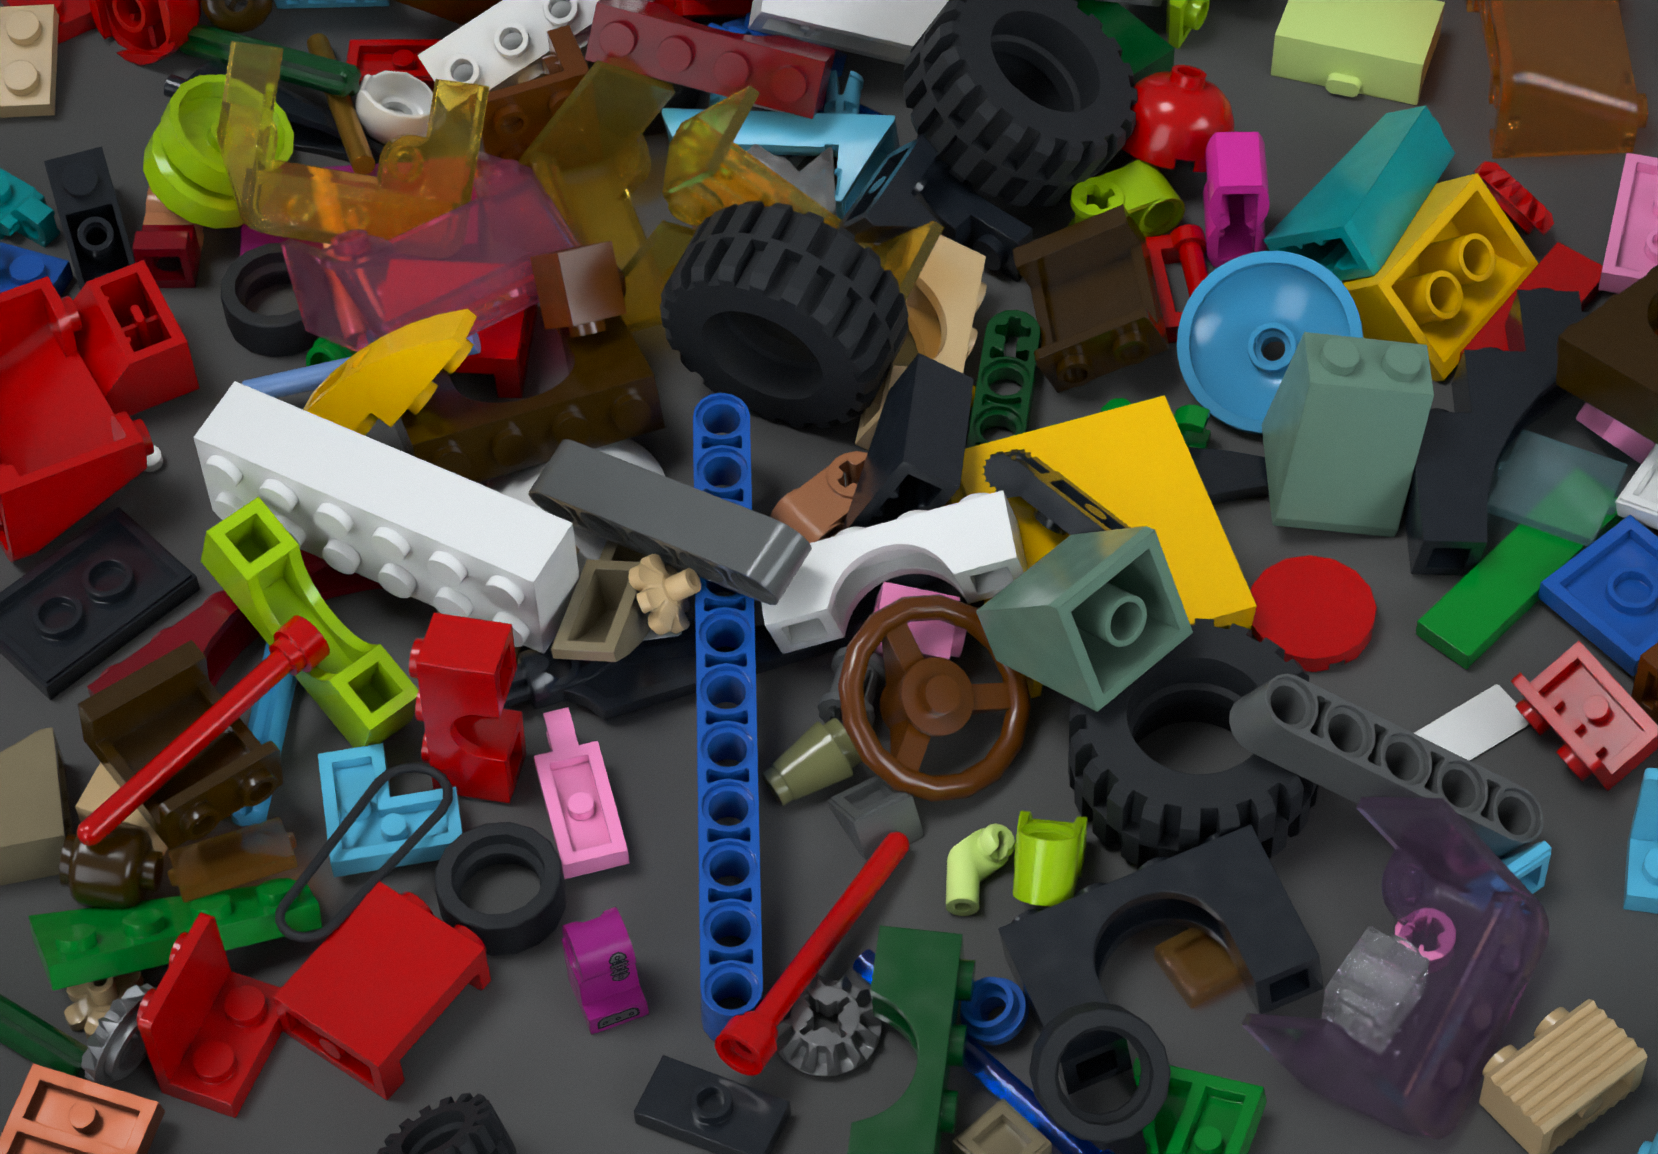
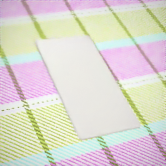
M1495 684L1414 732V734L1470 761L1530 724L1515 708L1517 703L1500 685Z

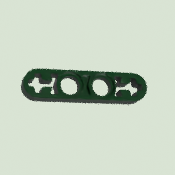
M1019 310L1003 311L992 317L986 326L966 448L988 443L989 441L982 437V433L991 427H1005L1015 435L1028 432L1038 369L1034 351L1040 348V326L1036 319L1026 312ZM1009 337H1019L1016 347V358L1005 356V344L1008 342ZM1000 379H1010L1019 383L1022 388L1015 394L1003 396L993 392L989 386Z

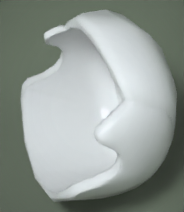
M385 70L375 75L366 74L360 83V90L356 94L355 110L361 126L369 137L388 147L407 149L422 144L435 132L441 120L443 95L439 92L433 93L425 82L407 72Z

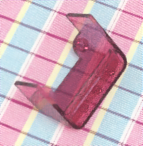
M478 151L470 155L476 178L474 188L477 199L389 240L368 235L367 231L358 229L346 231L335 236L331 240L332 245L322 250L291 238L281 242L280 245L305 330L358 352L386 334L410 323L438 314L463 309L470 310L477 318L467 336L469 337L539 303L530 256L579 246L581 243L530 167L521 165L516 160H505Z

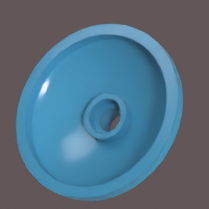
M1260 251L1242 255L1224 263L1211 272L1198 285L1187 301L1179 322L1177 334V354L1180 370L1192 395L1202 407L1210 410V414L1214 418L1234 429L1263 435V420L1303 333L1310 332L1364 338L1360 315L1352 296L1344 284L1330 270L1318 262L1305 256L1285 251ZM1281 342L1285 345V353L1280 359L1270 361L1264 358L1263 352L1269 343Z

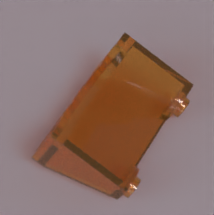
M1465 0L1467 12H1480L1491 74L1488 100L1489 104H1493L1494 108H1497L1494 129L1489 131L1492 159L1633 153L1637 128H1646L1648 103L1646 94L1637 93L1618 4L1620 0Z

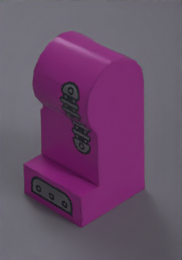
M616 907L607 909L599 917L586 922L575 921L562 925L564 938L561 940L568 980L591 1035L648 1015L647 1002L637 975L635 953L618 909Z

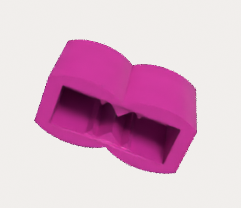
M1238 131L1215 132L1207 144L1205 153L1207 182L1203 190L1207 256L1213 267H1219L1239 256L1266 251V244L1263 239L1266 237L1265 218L1269 211L1270 201L1265 143L1260 133Z

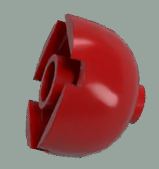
M89 0L93 19L102 37L106 39L113 36L120 46L127 49L121 50L117 54L124 60L138 65L155 63L180 50V46L189 40L188 33L194 26L198 25L201 17L200 0Z
M1175 65L1172 67L1171 72L1163 71L1151 74L1133 86V88L1137 89L1138 102L1130 107V110L1136 112V125L1132 135L1126 140L1125 145L1121 149L1139 160L1173 170L1177 159L1195 161L1193 172H1206L1205 153L1210 138L1215 132H1234V116L1230 101L1215 84L1206 80L1207 74L1199 68L1188 65Z

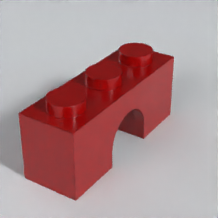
M433 613L425 638L415 639L409 658L410 677L418 678L419 685L415 717L417 721L424 722L425 727L421 749L422 762L430 764V766L444 773L452 787L456 786L457 795L510 803L527 754L522 711L503 709L517 670L512 624ZM432 777L433 790L442 789L440 783Z

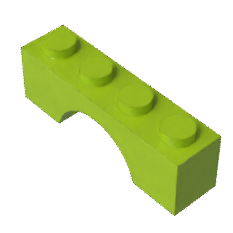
M259 496L206 531L201 563L269 646L275 642L274 633L294 615L307 619L323 635L329 645L330 654L312 671L308 673L301 671L295 677L353 748L380 744L412 721L418 693L417 687L381 644H370L353 634L332 612L319 594L306 570L299 544Z

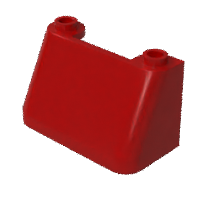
M48 276L0 293V546L11 563L36 554L147 469L146 456L154 453L151 436L141 418L132 421L125 411L117 414L113 413L77 350L74 332L82 330L77 308L70 296L60 298Z

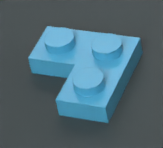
M383 743L318 754L327 840L374 779L388 769ZM388 780L378 790L329 854L333 876L340 877L379 870L438 808L443 799V789L391 797ZM456 786L453 787V800L446 814L396 867L440 860L445 848L463 833Z

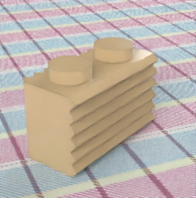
M1587 999L1570 1013L1564 1007L1555 1009L1538 1025L1534 1032L1535 1038L1520 1050H1517L1513 1045L1502 1048L1487 1062L1483 1069L1484 1081L1479 1104L1529 1154H1552L1558 1146H1563L1569 1138H1573L1578 1131L1584 1130L1599 1115H1604L1619 1100L1625 1099L1630 1092H1634L1641 1083L1648 1058L1644 1048L1638 1047L1634 1038L1627 1037L1624 1029L1618 1028L1614 1019L1608 1018L1605 1011L1599 1009L1592 999Z

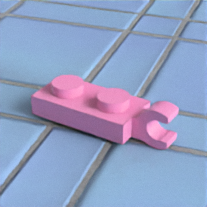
M569 707L543 713L551 752L535 755L534 761L555 845L561 860L564 879L630 864L626 841L598 741L582 745L578 744Z

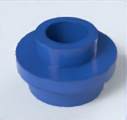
M985 977L975 981L972 1001H961L960 1019L962 1025H967V1033L971 1038L984 1045H999L1013 1039L1023 1029L1029 1014V1004L1024 992L1016 983L1005 978ZM1005 1006L1000 1016L987 1021L988 1015L993 1009Z

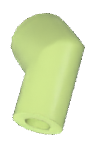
M996 823L988 825L986 828L975 831L950 850L947 857L946 910L957 916L973 915L979 910L980 882L1001 868L1015 849V837L1006 826Z

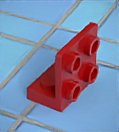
M202 912L197 916L190 931L182 932L174 942L169 957V968L157 989L151 988L148 990L140 1003L137 1012V1026L161 1093L236 1118L282 1033V1027L273 1000V996L281 987L231 971L215 917Z

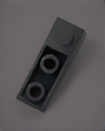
M102 146L44 161L80 290L87 281L134 264V257Z

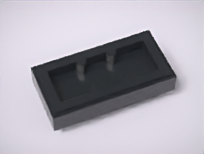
M665 1055L662 1056L634 1110L636 1124L716 1154H771L791 1114L790 1101Z

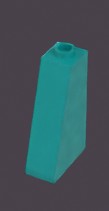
M1425 105L1386 113L1263 239L1269 250L1291 252L1310 258L1330 270L1340 281L1374 276L1382 268L1455 155L1454 150L1442 132L1440 124L1432 116L1428 107Z

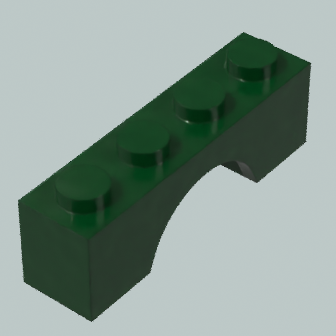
M879 926L870 989L873 1014L875 1017L893 1026L907 1039L917 1057V1066L909 1087L897 1102L875 1116L851 1123L847 1154H939L942 1132L955 1133L959 1091L948 1090L950 1067H963L967 1025L956 1024L959 1001H972L976 960L964 959L963 934Z

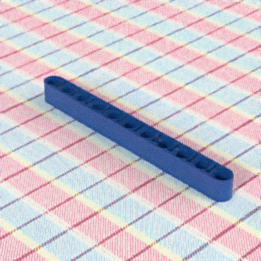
M710 394L700 400L693 413L694 488L752 510L750 414L748 407L742 399L733 394ZM717 433H727L726 435H717ZM718 485H728V486H730V487L719 488V487H714V486H718ZM699 577L701 590L695 594L700 997L703 1030L710 1039L715 1041L732 1017L743 1015L746 1011H755L763 1000L755 616L753 598ZM724 591L734 593L726 597L715 595L718 592ZM727 646L733 647L736 650L731 652H719L715 649L718 647ZM730 702L738 706L731 709H721L715 705ZM724 759H732L739 762L736 766L723 767L715 763ZM724 817H734L742 822L737 825L725 826L715 821ZM725 876H735L744 880L740 884L725 886L716 882V880ZM736 936L746 942L736 947H725L716 941L722 937ZM728 997L740 998L747 1002L743 1007L734 1010L724 1009L716 1003Z

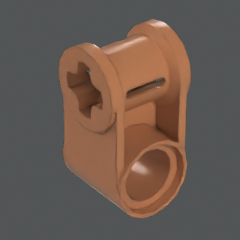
M854 451L844 453L835 458L829 466L800 488L787 493L774 507L770 517L790 526L805 537L809 543L834 537L843 530L868 453Z

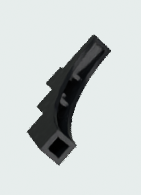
M1551 288L1518 290L1505 322L1509 351H1503L1494 347L1464 350L1451 384L1455 412H1449L1440 408L1430 409L1404 505L1411 574L1467 575L1479 563L1487 544V498L1493 472L1501 457L1531 423L1561 401L1574 396L1572 393L1556 385V345L1558 336L1569 325L1578 323L1592 313L1582 312L1579 291H1555Z

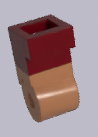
M149 186L142 231H136L132 246L135 262L145 261L159 288H196L204 240V226L191 223L167 209L151 191ZM162 257H179L182 268L176 271H163L156 265Z

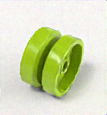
M223 74L199 75L182 83L170 99L161 117L160 124L152 134L144 150L143 172L151 191L167 209L185 220L214 229L239 227L254 219L275 186L276 180L293 153L294 132L286 113L269 94L245 80Z

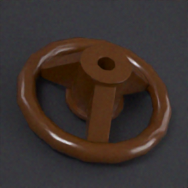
M940 594L901 597L871 614L847 646L838 683L843 727L862 762L893 789L907 792V794L930 802L969 798L1000 780L1022 749L1031 710L1027 676L996 661L976 613L978 608ZM940 620L965 629L987 648L1002 676L1003 683L971 684L966 673L954 662L940 657L924 659L908 623ZM881 642L886 687L880 698V712L884 723L890 729L891 754L882 747L867 719L863 684L869 659ZM1006 710L1001 735L983 760L961 773L929 775L919 771L931 736H946L958 731L966 724L971 715Z

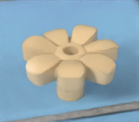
M651 554L642 558L639 565L630 568L628 577L630 585L640 591V593L636 594V598L644 614L650 612L648 616L649 627L660 636L670 631L675 634L684 631L690 625L685 615V612H688L690 609L687 597L701 590V582L697 573L691 568L678 573L670 565L665 567L658 554Z
M131 972L67 987V994L70 1000L74 1002L64 1011L70 1029L74 1031L84 1029L88 1039L98 1027V1019L104 1017L110 1010L113 1000L121 999L125 991L130 987L143 985L144 978L141 972Z

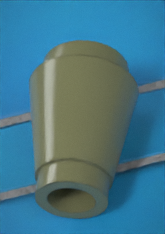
M834 717L823 725L816 721L771 764L769 769L762 772L761 776L781 806H785L792 800L795 801L852 777V768L860 764L862 760L845 728Z

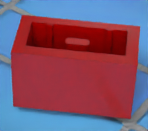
M144 260L86 282L73 300L82 324V330L74 332L76 347L114 414L125 411L131 416L199 389L188 342Z

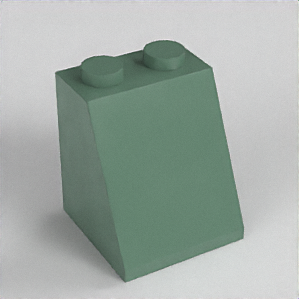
M1310 332L1303 333L1262 423L1273 526L1386 537L1395 536L1434 397L1427 345Z
M1147 526L1072 534L976 611L996 661L1097 712L1193 633L1156 531Z

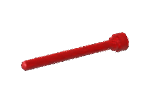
M294 615L274 633L275 642L269 646L270 655L79 824L77 828L79 841L87 846H94L100 843L287 674L296 676L301 671L307 673L312 671L330 654L329 645L320 631L311 622L299 615Z
M895 831L889 833L883 839L755 1011H746L743 1015L732 1017L715 1039L716 1052L730 1068L748 1076H755L762 1072L777 1051V1026L908 852L910 844L905 834Z

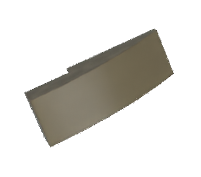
M607 540L599 560H586L551 648L554 659L617 662L629 655L645 639L651 630L648 625L650 612L645 614L642 612L636 598V594L640 593V591L630 585L628 576L630 568L639 565L641 559L646 557V555Z

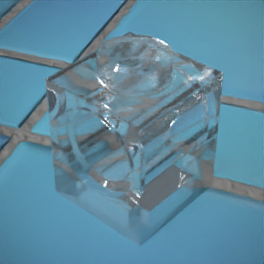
M1368 926L1327 984L1321 1020L1377 1053L1382 1054L1423 995L1430 960L1422 956L1419 950L1408 940L1397 935L1387 936Z

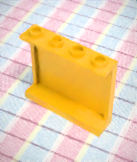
M1165 395L965 448L960 488L944 506L958 503L970 494H991L996 492V488L990 487L989 482H985V475H982L984 473L983 466L986 465L985 460L990 459V455L996 454V452L1003 451L1004 453L1013 449H1025V452H1031V457H1038L1054 471L1061 473L1129 527L1147 526L1156 531L1190 625H1194L1195 618L1213 619L1214 627L1230 630L1233 623L1251 630L1257 605ZM1022 497L1007 498L1018 521L1026 564L1029 569L1070 535L1068 533L1060 535L1043 526L1033 515L1036 508ZM992 598L985 599V600H984V604L987 603V602H988L990 599H992ZM1027 677L1031 698L1041 696L1042 684Z

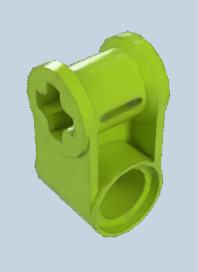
M1136 160L1123 168L1077 183L1072 189L1070 200L1075 217L1068 226L1123 204L1145 237L1160 236L1170 232L1178 225L1184 216L1185 204L1156 165ZM1087 195H1089L1088 205H1086V203H1087Z
M1020 811L1015 844L1012 892L1016 899L1033 905L1054 906L1074 897L1078 877H1082L1088 817L1077 816L1074 822L1036 819L1033 818L1031 811Z

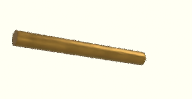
M316 33L308 38L307 48L309 53L336 60L326 35ZM324 92L353 171L358 175L370 174L375 168V160L350 95L339 97Z

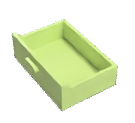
M1288 0L1275 33L1271 75L1325 86L1326 90L1333 94L1348 97L1364 94L1417 105L1422 85L1441 33L1445 2L1437 0Z

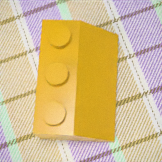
M1478 173L1436 183L1382 268L1374 276L1343 280L1342 283L1352 296L1359 312L1363 327V337L1427 345L1431 377L1433 381L1437 382L1445 380L1459 363L1460 352L1539 263Z

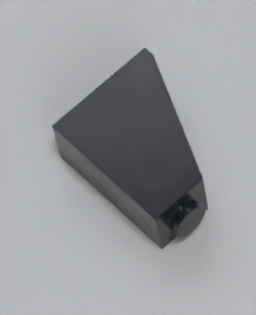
M920 353L917 354L888 391L843 530L850 527L867 528L896 520L900 515L912 510L929 511L940 508L960 488L974 383L973 378Z

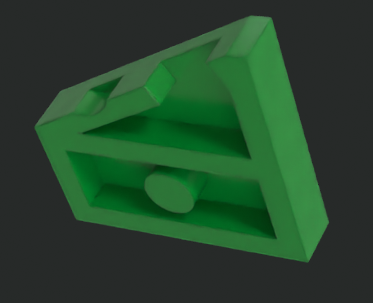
M1136 1057L1133 1064V1072L1138 1087L1141 1066L1139 1058ZM1169 1065L1171 1075L1167 1099L1154 1120L1142 1129L1147 1154H1248L1267 1103L1264 1087Z

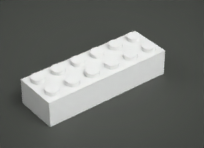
M234 381L193 437L212 510L222 520L259 496L299 544L300 549L323 558L332 568L341 573L353 574L355 572L380 583L386 591L400 598H409L411 596L434 606L441 614L512 624L515 647L524 645L544 654L557 635L579 580L572 522Z

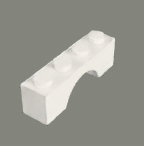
M1002 490L991 494H970L958 503L929 511H908L900 515L896 520L867 528L850 527L838 532L834 537L810 543L812 550L778 604L769 605L761 602L765 626L782 654L844 638L852 612L861 599L874 587L898 576L925 574L938 577L954 586L968 604L989 599L1028 570L1018 521Z

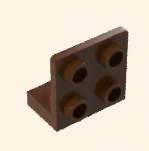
M569 25L547 31L550 55L542 57L544 77L478 95L474 99L486 173L492 184L512 178H520L533 172L578 161L582 158L601 153L591 73Z

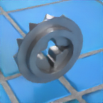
M817 973L777 1026V1051L793 1068L815 1076H836L852 1071L862 1065L875 1051L881 1035V1019L873 1014L869 989L861 990L852 985L846 974L840 980H828ZM811 1010H814L816 1013L820 1011L826 1017L838 1013V1029L841 1037L836 1031L832 1033L826 1027L813 1031L814 1018Z
M147 983L142 986L134 985L125 991L121 999L113 1000L110 1010L104 1017L98 1019L99 1025L95 1032L87 1039L88 1049L82 1056L81 1067L85 1070V1078L108 1086L114 1081L128 1076L146 1057L148 1053L137 1026V1012L144 995L148 990L154 988Z

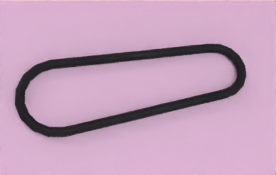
M404 763L385 770L375 778L281 900L275 911V923L280 933L290 940L303 943L321 940L334 932L379 881L381 882L446 814L453 800V787L447 776L430 765ZM404 773H422L430 775L437 780L443 789V799L438 808L328 924L313 932L296 931L287 925L285 913L383 784L391 778Z

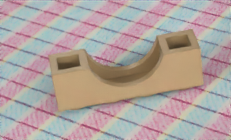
M922 226L895 257L892 273L898 281L899 293H904L909 315L907 318L909 330L916 343L918 353L963 373L965 361L970 355L978 335L977 329L973 328L972 325L974 315L979 309L987 289L986 283L981 282L986 256ZM893 365L889 370L871 406L866 408L863 414H861L855 445L869 451L888 391L908 366Z

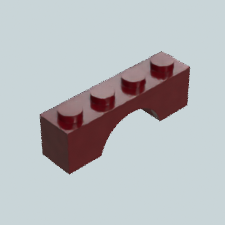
M599 0L595 7L585 60L813 119L824 104L836 49L782 35L755 36L712 28L685 19L672 12L665 5L646 0Z

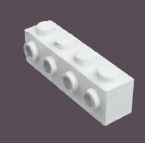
M502 0L417 56L462 125L471 119L478 123L474 102L475 97L545 76L542 57L550 55L547 31L569 25L582 55H586L595 7L599 0Z

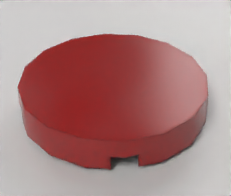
M1312 555L1286 558L1265 569L1251 586L1250 592L1257 605L1251 626L1252 634L1259 642H1262L1266 637L1285 650V662L1294 659L1299 662L1305 671L1309 672L1329 670L1330 664L1339 663L1344 659L1346 664L1356 659L1371 641L1377 608L1371 587L1356 570L1335 559Z

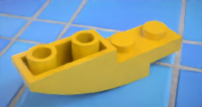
M468 309L438 314L410 323L380 337L356 352L335 369L311 394L303 410L362 435H366L378 419L392 427L407 409L414 415L418 414L438 387L432 381L442 369L452 374L473 348L474 344L466 338L477 316Z

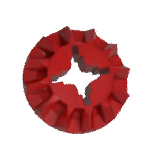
M1484 161L1473 171L1481 177L1506 216L1527 234H1530L1535 229L1545 236L1554 225L1552 213L1497 163Z

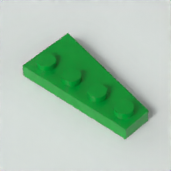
M276 878L265 881L257 886L143 900L127 909L90 907L30 915L28 917L33 942L52 991L169 964V957L174 942L182 932L190 931L200 912L215 917L225 951L285 937L280 933L275 923V911L297 880ZM306 884L285 913L287 925L293 930L300 932L322 928L319 903L308 884Z

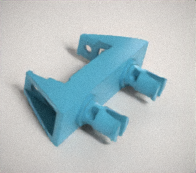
M852 70L842 95H840L837 71H831L826 91L824 113H817L813 119L787 112L743 111L744 101L714 93L710 94L709 109L662 108V117L669 144L691 191L718 168L719 158L724 153L838 157L837 168L834 171V175L837 176L834 203L837 219L841 220L887 154L900 148L895 115L859 114L864 79L860 74Z

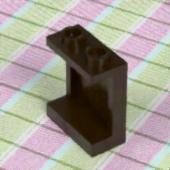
M1123 204L1012 249L1016 269L1030 286L1036 320L1040 326L1042 347L1034 351L1035 362L1057 393L1085 385L1093 379L1123 367L1141 363L1151 356L1170 349L1147 241Z
M190 640L78 703L83 740L120 787L222 698V695L209 681L205 655ZM239 717L146 800L138 810L169 850L174 849L189 839H200L214 830L221 820L245 806H256L264 802L274 793L276 788L283 785L280 750L273 741H268L262 745Z

